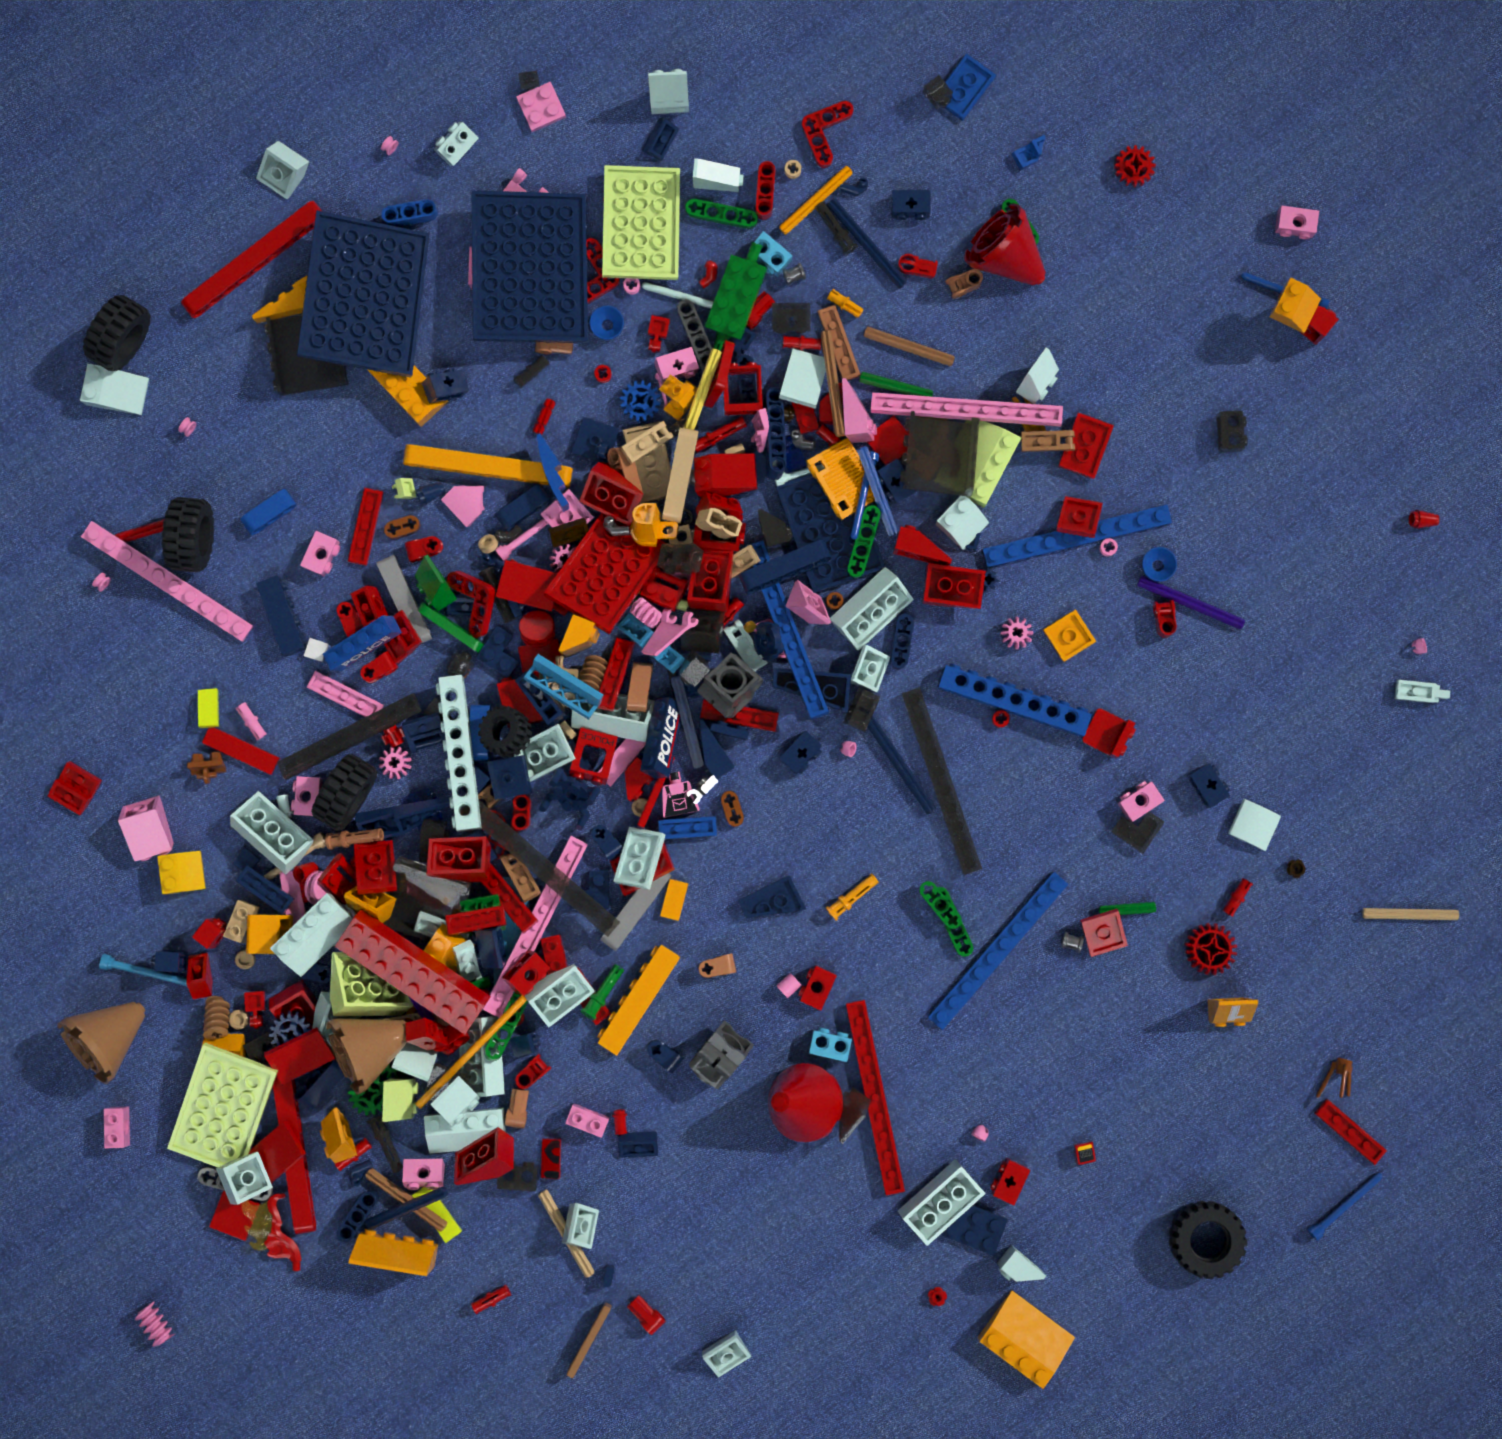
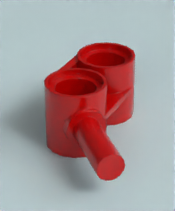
M523 794L514 797L511 826L497 838L501 844L515 832L518 833L529 828L532 802L527 795ZM523 797L526 798V807L519 808L517 805L518 800ZM519 817L526 819L524 827L520 828L517 826L516 820Z

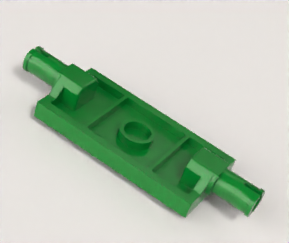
M751 242L747 257L744 259L731 254L705 324L706 328L714 330L718 334L712 349L721 351L724 341H728V338L742 339L768 269L757 263L763 247L760 244Z

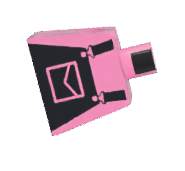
M680 772L670 773V785L662 787L663 817L700 811L698 803L691 805V802L694 801L693 795L684 797L686 792L692 790L690 782H681Z

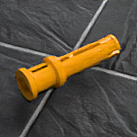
M871 873L845 896H839L838 900L830 907H825L826 910L837 921L842 913L846 910L849 911L852 907L851 905L877 885L879 881Z

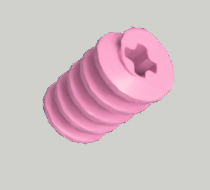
M155 1302L139 1311L135 1317V1321L142 1319L139 1327L146 1326L143 1333H151L148 1340L155 1339L152 1344L153 1347L161 1345L175 1335H169L172 1327L164 1328L168 1323L167 1320L160 1322L164 1315H156L159 1308H151Z

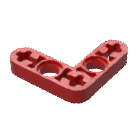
M841 101L811 113L802 120V130L815 161L821 168H828L833 161V154L823 129L852 117L854 109L849 101ZM842 107L849 109L848 114L841 112ZM830 113L833 116L832 121L825 122L822 119L823 114ZM809 120L811 123H814V133H812L810 126H806ZM820 137L823 143L820 146H815L812 143L813 138ZM822 149L824 156H829L827 162H824V160L820 161L822 156L820 150Z
M594 238L586 239V247L588 249V244L596 245L594 248L597 255L594 257L593 252L588 250L587 258L599 276L587 282V292L590 296L589 299L587 297L588 304L613 290L620 283V278H614L615 282L609 281L605 283L607 288L604 289L600 280L603 279V282H606L608 278H603L602 268L596 266L597 260L603 259V249ZM594 284L601 287L600 292L597 294H593L590 291V287Z
M725 340L722 345V355L716 369L715 378L711 382L703 406L712 408L725 388L735 346L733 342Z
M462 571L450 572L447 575L449 587L474 598L469 623L470 634L475 638L485 636L488 632L495 599L494 587ZM469 582H472L474 586L473 591L468 587ZM480 606L485 610L484 616L480 614Z

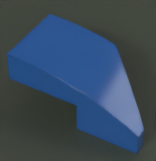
M1045 135L1032 140L1028 145L1011 154L1020 170L1038 161L1042 154Z

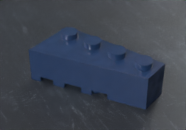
M774 668L772 687L801 697L791 669ZM813 671L826 705L848 713L851 674Z

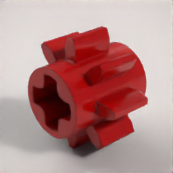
M393 724L383 729L384 734L381 738L385 745L390 744L391 747H396L404 742L403 737H405L402 726L398 728L396 724Z

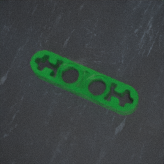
M691 199L686 203V213L692 218L744 229H753L758 223V216L752 210L699 199ZM693 204H696L698 209H702V206H705L704 215H701L702 210L691 212L689 207H693ZM711 207L718 210V214L714 217L707 214L708 209ZM729 211L736 213V218L732 221L728 220L725 216ZM739 213H742V218H748V216H752V219L755 221H751L750 224H747V220L741 219L740 223L738 222Z
M874 505L866 507L863 512L858 538L855 540L847 571L853 578H859L864 574L881 512ZM875 510L877 517H873L872 523L863 524V521L868 523L869 515L866 513ZM863 528H870L872 530V535L869 538L862 536L861 531ZM858 546H864L867 549V553L864 556H859L856 553ZM853 557L858 560H865L864 563L860 561L859 569H862V571H858L857 574H854L851 567H855L857 561L853 560Z
M422 602L417 609L422 615L479 653L484 646V643L479 639L473 637L466 630L425 602Z
M938 887L941 892L945 893L944 896L956 909L947 889ZM931 892V897L933 900L935 898V895ZM940 899L935 902L937 910L942 911L945 909L946 905L939 908L938 904H942ZM957 916L949 918L948 924L956 925ZM963 922L960 925L962 932L959 936L952 935L951 929L945 926L956 952L964 957L971 955L974 947ZM965 935L966 939L962 940L965 945L969 944L970 946L967 949V953L964 951L960 952L961 943L960 941L956 943L955 939H960Z
M513 993L504 1012L516 1001L515 999H518L521 995ZM528 1001L514 1013L516 1016L514 1022L510 1023L507 1021L499 1029L507 1032L508 1037L506 1039H499L497 1032L490 1038L484 1052L485 1057L489 1061L493 1062L501 1058ZM498 1043L499 1046L497 1048V1053L499 1054H494V1056H491L490 1050H492L495 1044Z

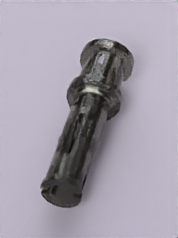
M824 201L817 204L815 210H817L824 223L834 235L833 240L843 250L842 254L846 256L852 253L858 245L853 243L848 235L849 232L841 227ZM825 214L828 215V217H829V218L831 219V221L833 222L834 226H832V224L830 223V221L828 220V218L826 217Z
M492 566L480 571L478 575L482 577L484 582L494 587V602L504 624H507L516 618L507 600L496 597L499 581L494 573L495 568Z
M380 1114L366 1122L370 1124L375 1134L373 1136L374 1139L379 1141L392 1172L396 1173L403 1169V1165L389 1136L391 1131L382 1122L383 1114ZM387 1146H389L395 1161H393Z

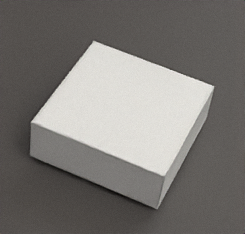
M310 638L304 656L323 662V653L327 651L329 644Z

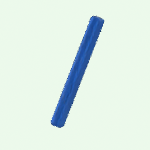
M862 446L857 449L876 504L880 509V515L888 536H894L898 534V528L868 446Z

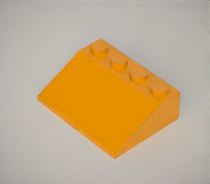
M365 1229L364 1232L359 1233L348 1263L427 1276L435 1267L438 1244H435L434 1240L431 1239L417 1241L414 1240L415 1237L404 1235L403 1238L395 1237L396 1234L384 1232V1235L376 1234L375 1230Z
M1013 1290L1010 1291L977 1337L979 1342L1042 1389H1044L1056 1372L1075 1339L1072 1334Z

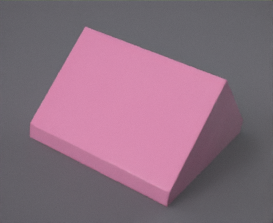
M797 580L793 585L786 607L809 624L829 625L831 620L822 597L813 593L811 589Z

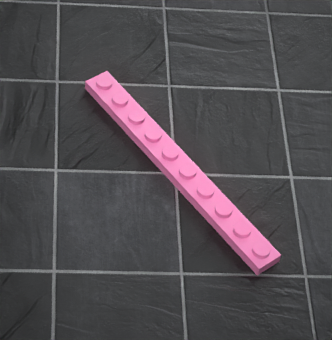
M872 392L871 413L1061 427L1063 406Z
M91 521L81 537L240 641L244 642L253 628L252 624L95 522Z
M573 836L569 837L532 910L538 922L526 933L521 932L490 993L491 998L482 1010L498 1018L503 1014L514 990L502 979V976L528 949L535 951L588 845L587 843Z

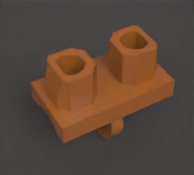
M220 752L210 753V761H204L203 754H192L191 762L187 763V768L190 769L191 775H197V779H204L205 784H210L211 778H217V773L226 772V766Z

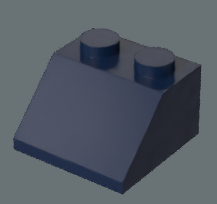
M501 926L473 932L474 944H478L479 949L476 952L478 963L481 962L482 968H503L507 961Z

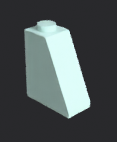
M694 158V188L739 192V186H743L744 175L740 174V168Z

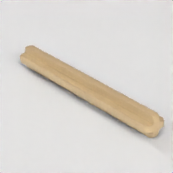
M1363 908L1362 916L1365 919L1458 920L1459 911Z
M544 1190L539 1193L538 1197L563 1238L566 1221L548 1190ZM566 1244L586 1278L592 1276L595 1273L581 1247Z

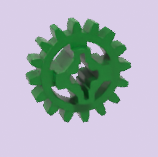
M381 1075L374 1081L379 1088L371 1084L365 1092L356 1094L353 1090L348 1091V1094L352 1095V1098L348 1099V1101H354L355 1104L352 1108L358 1107L359 1114L365 1111V1116H368L370 1111L373 1115L377 1114V1109L383 1111L384 1081H380ZM368 1090L369 1092H377L373 1096H371V1099L369 1096L362 1097L363 1095H365V1093L368 1092ZM382 1094L381 1101L376 1104V1099ZM359 1101L367 1103L368 1107L362 1105Z

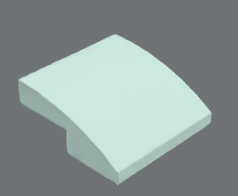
M1243 799L1228 834L1266 851L1281 816L1258 804Z
M407 1043L394 1058L391 1068L428 1082L438 1052L434 1050L428 1051Z

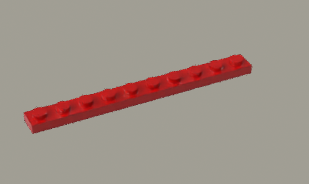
M865 1000L846 1003L885 1194L887 1196L905 1192Z

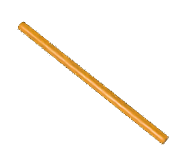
M521 995L415 1103L416 1106L421 1109L510 1019L527 999Z

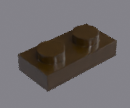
M584 517L548 529L553 548L582 539L589 531Z

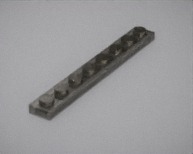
M412 693L278 761L282 777L287 780L421 712L422 709L417 696Z

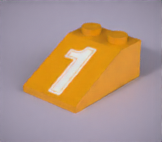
M1246 997L1207 999L1209 1023H1214L1215 1027H1224L1226 1023L1234 1022V1026H1245L1246 1022L1252 1021L1258 1006V1000Z

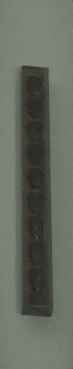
M918 687L901 693L962 873L966 875L981 870L982 867L921 689Z
M479 800L482 829L609 937L621 922ZM469 806L462 810L466 815L470 812Z

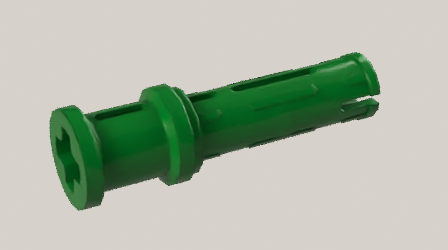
M614 964L597 992L590 995L589 1002L585 1008L580 1010L583 1015L591 1020L596 1019V1014L600 1008L605 1006L606 997L624 972L623 968L618 969L620 966Z

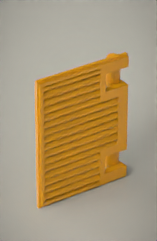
M846 438L806 460L810 473L819 482L830 501L831 508L841 520L856 512L864 475V468L860 457L851 441ZM819 461L825 468L820 472L815 466V463ZM870 485L865 506L875 501ZM843 500L848 507L844 511L838 505Z

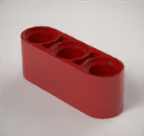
M769 161L762 162L758 169L755 211L761 220L769 219L773 210L775 166ZM765 169H769L772 171V173L770 175H764L762 171ZM766 187L770 189V192L763 194L760 190ZM761 206H767L769 210L767 212H761L759 208Z

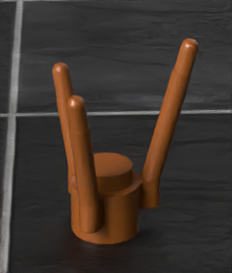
M1337 1058L1336 1062L1332 1061L1331 1068L1316 1097H1320L1335 1069L1336 1074L1342 1075L1339 1097L1343 1098L1346 1077V1095L1349 1097L1353 1061L1343 1058Z

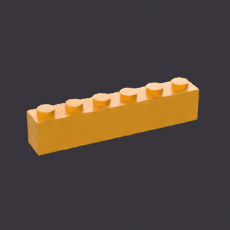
M662 944L660 947L655 946L650 954L653 958L649 964L644 963L639 971L642 975L638 980H633L629 986L631 992L628 996L624 995L618 1003L621 1006L617 1013L613 1011L607 1020L610 1022L607 1029L603 1027L597 1036L600 1039L598 1044L616 1056L680 959L679 955Z

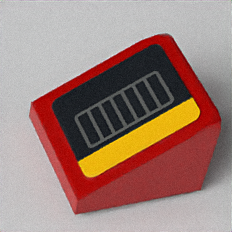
M1093 1141L1073 1144L1077 1165L1096 1161Z

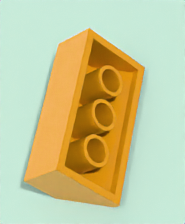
M415 365L411 378L368 370L420 427L449 402L446 400L429 404L422 386V382L426 377Z

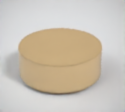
M491 534L483 536L478 542V547L486 554L493 552L498 546L497 539Z
M639 798L632 803V811L636 816L641 817L648 801L647 799Z
M246 950L238 952L235 957V963L240 969H250L256 962L255 955L246 954Z
M235 1010L229 1016V1024L234 1029H243L249 1023V1015L244 1010Z

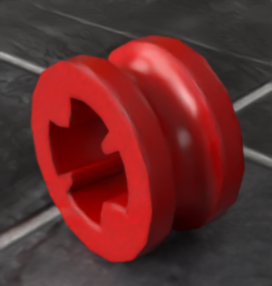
M599 365L594 371L595 378L600 383H607L612 377L611 370L607 365ZM600 370H602V372L603 370H607L606 374L608 376L606 378L604 376L603 378H600V374L598 372Z
M998 710L992 716V723L998 728L1005 727L1010 720L1009 714L1004 710ZM999 714H1003V717H1006V721H1003L1002 724H998L999 721L996 722L995 719Z

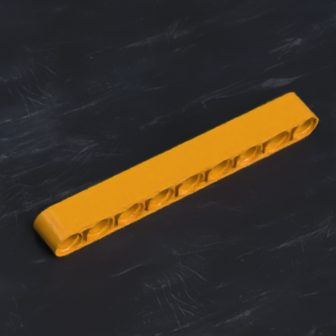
M411 444L405 445L403 464L407 466L549 485L541 462ZM561 465L562 470L557 473L565 483V487L570 488L573 468Z

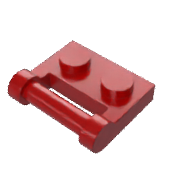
M656 567L643 587L640 597L675 612L690 581L670 575ZM657 578L679 586L678 590L656 582Z
M341 853L332 859L318 878V881L344 905H346L345 893L357 886L356 871L349 865ZM339 866L353 879L351 883L337 870Z

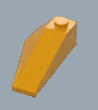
M307 276L292 285L294 289L290 292H282L278 295L277 302H270L253 314L252 318L258 324L301 314Z

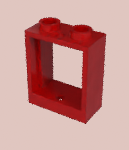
M755 362L746 363L745 366H738L737 363L730 364L728 375L756 374L758 403L729 404L727 377L724 388L725 416L756 414L758 410L763 409L761 365H757Z

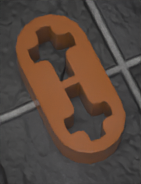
M409 515L388 522L384 527V532L390 539H398L418 532L421 525L417 517ZM409 520L416 522L413 529L410 527L404 528L405 525L409 524ZM392 525L395 528L401 527V529L395 531V535L391 532L388 533Z
M727 791L722 795L721 803L727 822L733 827H738L743 823L744 815L737 794ZM728 794L731 797H735L733 808H730L729 803L724 802ZM734 809L736 815L741 816V818L738 819L739 823L736 824L734 821H730V818L732 817L731 810Z

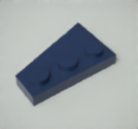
M790 875L738 901L746 918L807 910Z

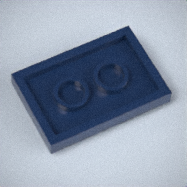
M972 1205L940 1235L994 1256L1008 1219Z

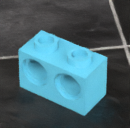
M764 231L755 240L754 243L767 248L765 253L759 254L757 263L760 262L763 266L767 267L766 272L768 274H774L778 277L782 273V269H785L792 261V255ZM775 258H778L782 261V263L780 265H774L771 261Z
M818 1027V1030H813L809 1054L847 1062L852 1038L848 1037L849 1034L837 1031V1035L829 1033V1029ZM820 1036L825 1037L827 1040L826 1045L823 1047L816 1045V1039ZM837 1041L845 1042L846 1047L843 1051L835 1049Z

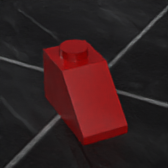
M208 953L188 956L186 984L192 999L212 996L213 981Z

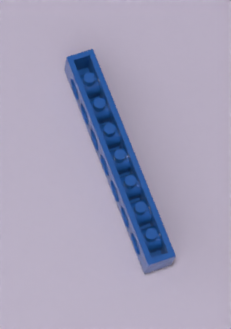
M955 664L944 667L937 689L1080 737H1084L1092 716V714L1088 713V709L1078 706L1075 709L1069 707L1070 703L1061 700L1058 703L1051 701L1052 697L1041 694L1040 697L1033 695L1034 691L1026 688L1019 690L1015 688L1016 685L1008 682L1001 684L997 682L996 678L986 676V678L978 676L979 673L973 670H968V672L960 670L961 667ZM962 676L965 679V685L958 686L955 682L956 677ZM974 683H981L984 687L983 691L976 692L974 690ZM995 688L999 689L1002 693L1001 698H994L992 690ZM1015 694L1020 698L1019 704L1011 703V695ZM1030 701L1037 702L1038 709L1036 711L1029 709L1028 704ZM1048 707L1055 708L1056 715L1054 717H1050L1047 714ZM1066 713L1073 714V723H1068L1065 720Z

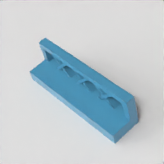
M537 654L532 667L524 676V680L588 720L602 702V693ZM536 670L542 674L543 679L535 680L530 676ZM548 683H557L559 690H551L548 687ZM571 692L575 694L576 700H567L564 693ZM587 702L593 707L589 712H586L581 708L580 703Z

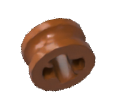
M832 592L827 596L826 604L832 610L840 609L843 604V597L838 592ZM832 596H837L836 599H840L837 606H833V603L832 605L829 601L832 600Z

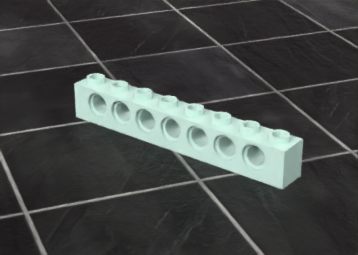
M462 675L440 677L439 683H436L437 695H441V702H438L439 713H443V721L440 722L442 733L445 732L446 740H443V749L448 754V759H445L446 771H450V778H447L448 789H452V797L449 798L450 807L454 809L455 816H452V825L458 832L480 830L482 825L464 677ZM449 693H456L455 700L447 701ZM453 711H457L459 714L456 720L449 719V715ZM455 730L461 732L458 739L451 738V734ZM457 749L463 750V755L460 758H454L453 756L454 751ZM459 768L465 769L463 777H456V771ZM461 787H466L468 789L467 794L463 797L459 796L458 790ZM469 806V814L462 816L460 814L461 808Z

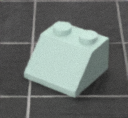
M277 141L266 149L256 179L288 199L305 176L309 161L280 141Z
M1045 348L1016 391V393L1032 404H1036L1038 399L1043 400L1048 393L1046 388L1048 386L1052 387L1058 379L1055 375L1059 369L1048 348Z
M962 494L936 521L935 525L964 550L965 546L973 541L976 534L980 533L989 524V521L979 508Z
M458 1076L430 1105L453 1126L454 1124L458 1125L465 1118L464 1114L468 1110L472 1111L479 1104L478 1100L480 1097Z
M259 1152L237 1158L216 1168L230 1204L238 1205L273 1188Z
M1012 1245L997 1262L1000 1267L999 1271L1009 1281L1011 1278L1018 1282L1040 1280L1046 1277L1039 1267Z

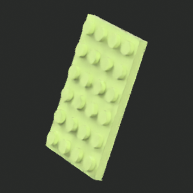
M604 166L603 278L678 280L680 168Z
M204 1043L167 1149L215 1167H220L232 1160L249 1155L278 1070Z

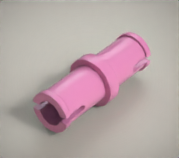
M246 702L235 708L244 720L245 727L250 729L257 741L267 735L258 722L259 718L253 715Z

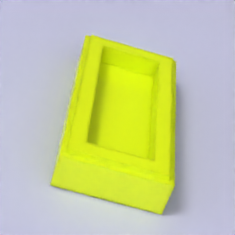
M217 688L198 690L199 728L219 727Z

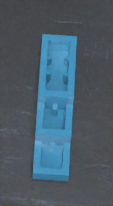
M628 613L617 626L642 649L654 633L631 613ZM670 646L658 656H652L672 674L686 660Z

